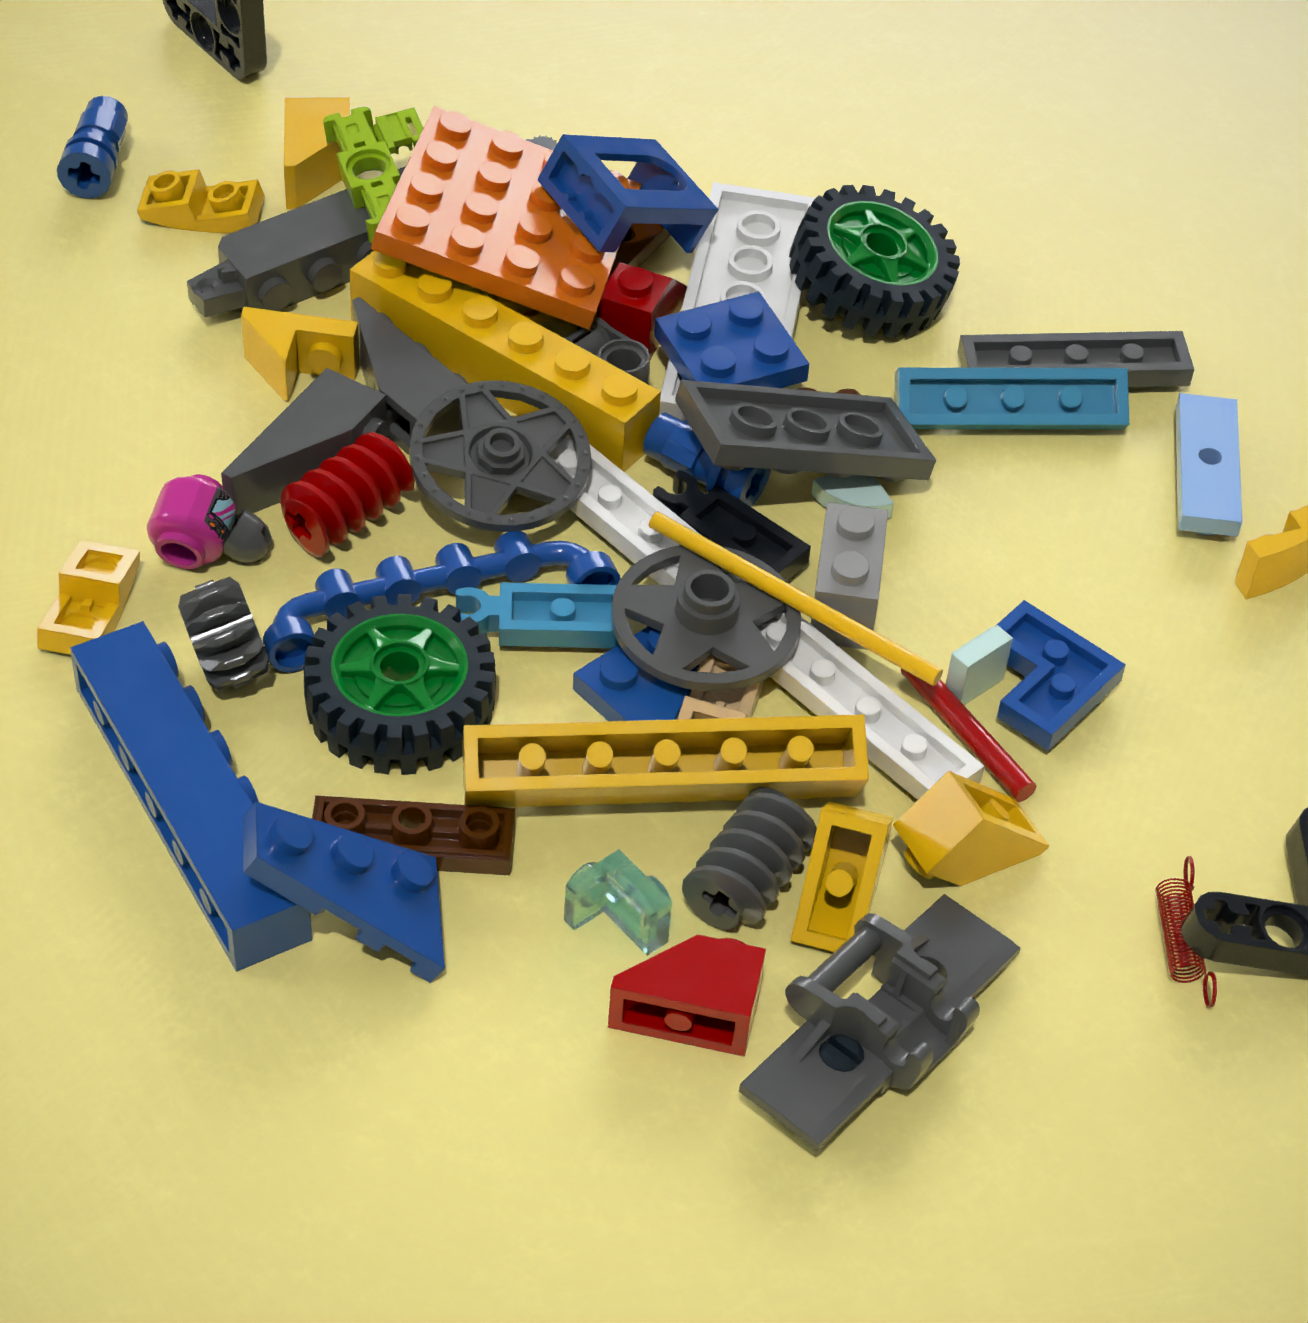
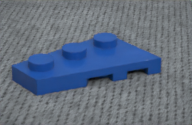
M256 801L243 815V873L314 915L323 913L326 910L358 928L356 940L377 952L386 945L412 960L410 971L429 983L445 969L436 857Z

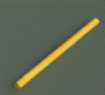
M659 511L652 515L649 521V528L928 684L935 686L939 682L943 669Z

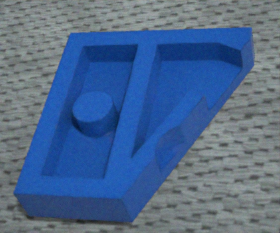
M647 626L634 636L653 655L661 631ZM620 645L615 646L573 674V690L607 721L677 720L684 698L689 696L691 689L669 684L648 674L626 655ZM697 665L696 667H694V668H693L692 670H690V671H696V672H697V671H698V668H699V665Z

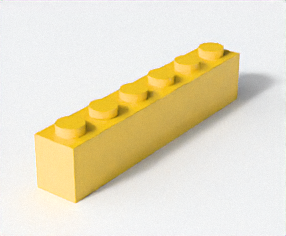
M375 250L350 269L351 321H353L352 300L360 297L376 311L386 314L397 328L413 341L423 344L434 358L453 373H458L464 377L468 384L480 381H509L531 386L554 397L578 419L587 435L589 444L623 472L628 470L644 455L643 443L645 436L653 421L659 416L661 391L467 284ZM495 397L503 408L518 416L541 410L522 401Z
M865 714L464 725L463 727L464 805L505 808L744 800L749 795L750 790L758 787L772 788L784 794L788 799L857 797L869 780Z

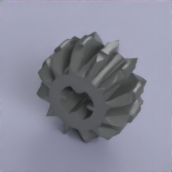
M231 577L216 582L212 579L195 586V590L180 596L178 605L180 614L210 686L218 691L232 686L238 688L253 682V678L267 673L270 661L240 584Z

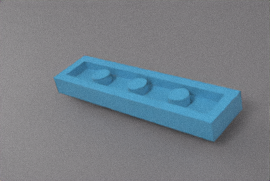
M898 367L895 371V403L914 429L1124 430L1130 425L1128 368Z

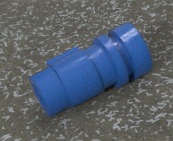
M98 96L91 99L80 116L73 136L66 143L57 166V177L62 186L71 194L82 198H95L103 195L109 189L119 162L118 152L128 121L127 110L117 99L110 96Z
M666 412L660 414L653 421L643 443L645 455L661 462L664 467L673 472L681 470L691 474L697 482L706 486L707 493L718 485L750 507L755 504L762 494L771 473V469L745 467L742 470L733 471L714 465L688 421H682Z

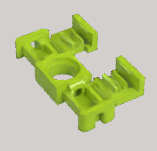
M368 107L351 109V115L341 117L340 113L328 115L323 119L327 143L337 141L341 152L337 153L339 171L354 208L365 207L370 219L365 221L368 239L371 244L375 231L401 178L391 154H399L398 150L401 146H406L409 151H412V144L415 147L424 128L414 107L375 117L376 124L374 125L371 109ZM376 170L383 172L380 176L371 179H360L357 177L365 171Z

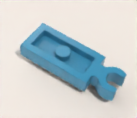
M500 582V596H489L483 590L473 587L456 590V608L460 609L461 621L470 616L478 624L479 634L499 632V646L614 648L619 645L611 622L612 599L617 585Z

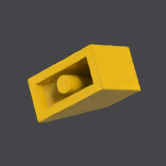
M350 97L285 98L284 180L286 209H295L303 206L342 180L337 159V153L341 152L337 141L327 143L323 119L328 115L340 113L341 117L349 116Z
M951 771L946 772L893 824L907 845L903 850L904 857L921 876L926 879L937 877L959 886L1039 856L1049 847L1047 841L1014 798Z
M830 801L821 809L790 941L835 952L855 934V924L864 915L870 913L894 817Z

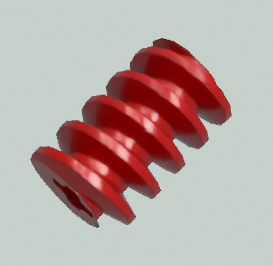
M374 432L365 433L359 436L352 445L343 447L335 457L325 459L318 469L309 470L300 481L291 482L285 487L281 493L280 501L283 518L297 543L307 553L314 557H323L330 549L329 542L333 545H340L348 537L347 530L359 532L366 524L365 518L376 520L383 513V506L386 508L396 506L401 500V491L410 492L414 490L415 480L409 462L393 441L381 434Z

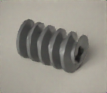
M758 787L750 790L749 795L738 805L736 813L724 824L723 831L712 840L709 849L698 859L696 867L683 879L682 892L686 903L695 915L709 926L722 930L734 929L739 925V922L743 924H757L766 915V906L771 905L778 898L780 887H783L790 881L793 869L802 864L805 860L806 851L813 847L817 830L814 820L804 809L792 802L784 794L772 788Z

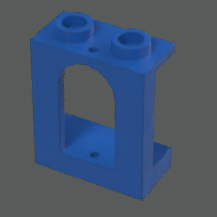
M562 134L537 179L599 252H616L632 223L661 224L686 253H693L719 210L656 139ZM601 160L636 162L628 179L641 183L640 189H625Z

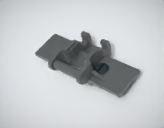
M946 894L941 896L905 930L900 929L877 914L868 913L855 924V934L808 977H796L786 987L785 995L788 1003L807 1021L740 1083L739 1092L818 1151L877 1092L882 1094L889 1086L910 1090L967 1034L970 1027L977 1020L980 1006L974 997L1019 954L1020 947ZM871 956H875L871 974L884 984L869 1000L854 992L847 999H843L833 993Z

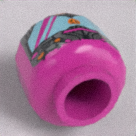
M196 474L174 478L166 482L159 493L146 527L148 538L154 545L159 557L175 567L195 569L201 565L209 564L218 560L224 551V543L230 535L237 518L236 505L229 494L223 490L222 485L209 476Z

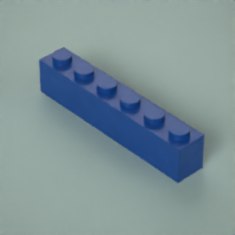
M144 621L70 647L77 692L235 971H240L312 941L311 914L309 911L243 873L242 817L255 801L258 802V798L250 780L245 775L237 778L231 769L232 759L230 751L219 730L209 732L206 727L203 706L192 685L182 687L179 682L178 667L168 644L165 641L157 644Z

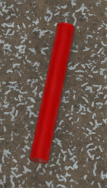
M901 668V674L1017 802L1028 799L1034 793L1037 787L1036 783L941 679L935 686H932Z

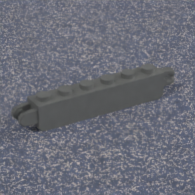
M547 135L526 139V141L550 150H554L557 145V140H553L552 137L549 138ZM405 167L398 169L400 177ZM345 189L222 236L218 245L219 264L187 281L190 302L196 306L199 313L205 318L234 310H239L242 313L243 307L279 311L349 283L350 269L374 251L371 249L372 244L368 239L365 220L370 219L365 207L355 209L348 191Z

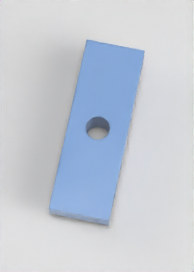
M1179 393L1176 404L1178 530L1192 531L1201 535L1217 534L1238 537L1242 525L1237 399Z

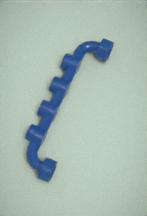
M523 531L506 532L495 542V553L473 557L466 545L452 543L444 546L437 553L435 566L413 570L407 558L391 556L384 559L377 566L375 571L376 578L353 583L350 574L343 569L327 570L317 578L315 582L316 591L294 597L278 610L273 624L264 633L263 645L269 661L275 669L282 672H296L304 669L307 647L312 646L314 632L306 620L322 615L330 618L336 612L347 619V606L358 601L363 606L371 605L372 597L385 595L389 605H397L398 594H411L412 603H415L423 593L447 588L450 593L456 595L457 589L465 587L477 588L480 581L501 576H507L509 580L514 582L527 581L534 577L540 568L553 565L568 566L566 571L568 584L618 585L621 578L610 556L604 552L589 551L577 543L561 540L532 544L527 534Z

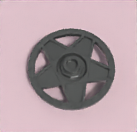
M497 380L480 381L461 385L443 393L423 410L412 430L409 461L417 486L424 496L441 512L458 522L478 529L512 532L529 530L550 523L566 513L578 501L589 478L591 449L587 435L578 419L554 397L541 390L520 383ZM495 397L522 401L541 410L512 418ZM459 404L462 430L426 437L434 422L449 409ZM568 434L573 442L577 457L574 478L549 456ZM428 471L465 479L464 505L439 488ZM516 493L548 503L530 512L500 515Z
M679 545L654 552L639 560L628 569L618 582L613 595L611 622L614 635L622 650L637 666L648 674L669 684L686 689L729 691L759 683L775 674L785 665L798 643L801 628V612L748 582L734 583L728 575L722 572L719 566ZM723 547L785 581L778 572L763 561L742 551ZM679 563L675 585H638L651 573ZM784 612L786 632L779 646L774 651L757 626ZM627 617L661 631L653 655L633 635ZM711 655L739 669L723 673L690 671Z

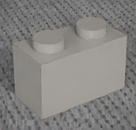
M827 502L814 598L867 628L874 630L888 510ZM811 618V625L837 646L868 650Z

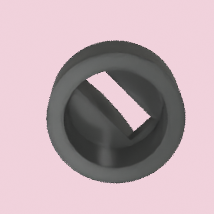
M244 508L235 520L232 531L224 543V551L222 553L233 560L243 563L257 562L266 555L267 549L270 546L272 536L269 527L261 518Z

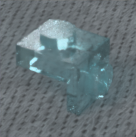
M620 849L597 863L589 862L581 866L565 886L564 921L573 930L578 929L604 912L647 956L668 943L672 901L668 891L656 877L646 876Z

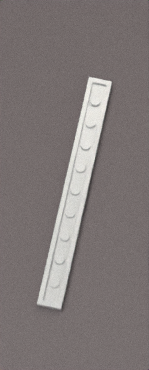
M568 434L549 456L574 478L577 457L573 442ZM590 445L591 467L589 478L581 497L570 510L633 563H637L644 557L659 550L680 545L649 528V521L657 511L698 533ZM679 563L653 572L649 576L660 585H675ZM721 568L722 572L728 575L734 583H746V581ZM784 612L757 626L774 651L779 646L786 632ZM801 617V628L796 648L785 665L770 676L817 716L865 714L868 759L917 800L948 771L974 782H981L984 765Z

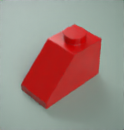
M619 262L605 285L597 308V317L602 318L611 327L630 339L642 343L648 348L651 360L660 345L654 336L655 318L678 313L683 306L687 286L671 277Z
M697 934L615 975L610 988L608 1028L745 1057L761 990L766 948L747 945L733 938L718 939Z

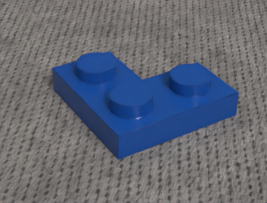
M1025 600L997 624L1013 637L1007 665L1025 676L1000 701L997 718L1047 751L1122 681L1125 663Z

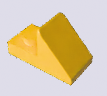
M243 307L241 320L244 358L284 401L290 400L298 373L320 375L328 368L352 380L356 379L360 366L358 322Z

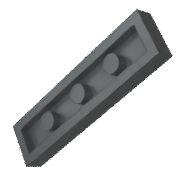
M1183 331L960 335L957 351L961 368H1128V387L1190 386L1195 370Z

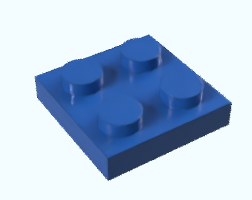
M759 291L655 318L654 336L683 380L784 388L808 380L809 362Z

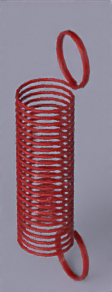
M1186 856L1183 871L1184 879H1166L1156 887L1169 973L1174 981L1182 983L1193 982L1204 975V1001L1207 1007H1213L1217 997L1216 975L1213 971L1206 972L1204 958L1194 951L1188 952L1191 948H1188L1189 946L1181 932L1182 921L1194 905L1192 891L1195 888L1193 886L1195 867L1192 856ZM1189 862H1190V883L1188 882V863H1189ZM1171 880H1178V881H1183V882H1184V883H1182V882H1169V883L1163 884L1164 882L1171 881ZM1170 884H1181V885H1184V886L1175 885V886H1168V887L1163 888L1164 886L1170 885ZM1169 888H1184V889H1186V890H1182V889H1171V890H1168V891L1163 892L1164 890L1169 889ZM1172 891H1181V892H1183V893H1170V894H1167V895L1164 896V894H1166V893H1168V892H1172ZM1195 965V967H1192V968H1189V969H1183V970H1182V969H1177L1178 967H1179V968H1185V967H1190V966ZM1199 966L1198 969H1196L1195 971L1189 972V973H1177V972H1175V971H1182V972H1184V971H1190V970H1193V969H1195V968H1197V967ZM1202 968V970H1201L1200 972H1198L1197 974L1192 975V976L1179 977V976L1174 975V974H1177V975H1189V974H1193V973L1199 971V970ZM1195 976H1198V977L1195 978V979L1187 980V981L1177 980V979L1174 978V977H1176V978H1179V979H1188V978H1193V977H1195ZM1208 976L1212 977L1213 984L1211 1004L1209 1003L1207 993Z

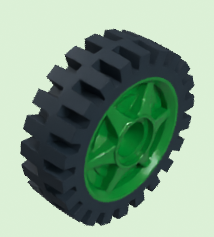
M843 185L839 192L835 188H831L825 191L823 197L818 195L813 200L798 227L790 248V271L792 274H797L794 282L799 290L809 289L806 299L813 306L820 303L825 304L822 314L831 320L838 314L845 317L842 326L854 330L857 323L862 324L863 332L866 335L876 336L879 329L882 328L886 338H897L900 331L905 336L916 334L919 328L924 330L929 327L950 296L959 274L957 270L960 266V258L958 255H954L957 249L954 240L945 239L948 233L947 229L942 223L931 225L934 215L926 209L919 213L915 212L913 209L916 202L905 197L902 203L894 201L896 192L884 189L881 195L878 196L874 186L862 185L859 192H857L854 185Z
M398 594L397 605H388L385 595L372 597L370 610H366L362 603L358 601L347 606V619L338 612L328 618L327 630L319 627L312 637V646L307 647L304 666V697L310 725L313 724L314 734L321 743L328 741L329 751L336 757L340 758L348 752L349 764L363 769L368 760L372 759L374 773L389 775L391 764L400 763L401 774L408 775L416 774V763L424 761L428 771H432L442 767L443 753L453 762L463 756L462 740L464 725H490L492 720L496 690L494 652H491L490 641L486 634H479L478 624L470 616L461 621L460 609L450 604L439 613L438 600L425 596L420 606H413L411 594Z

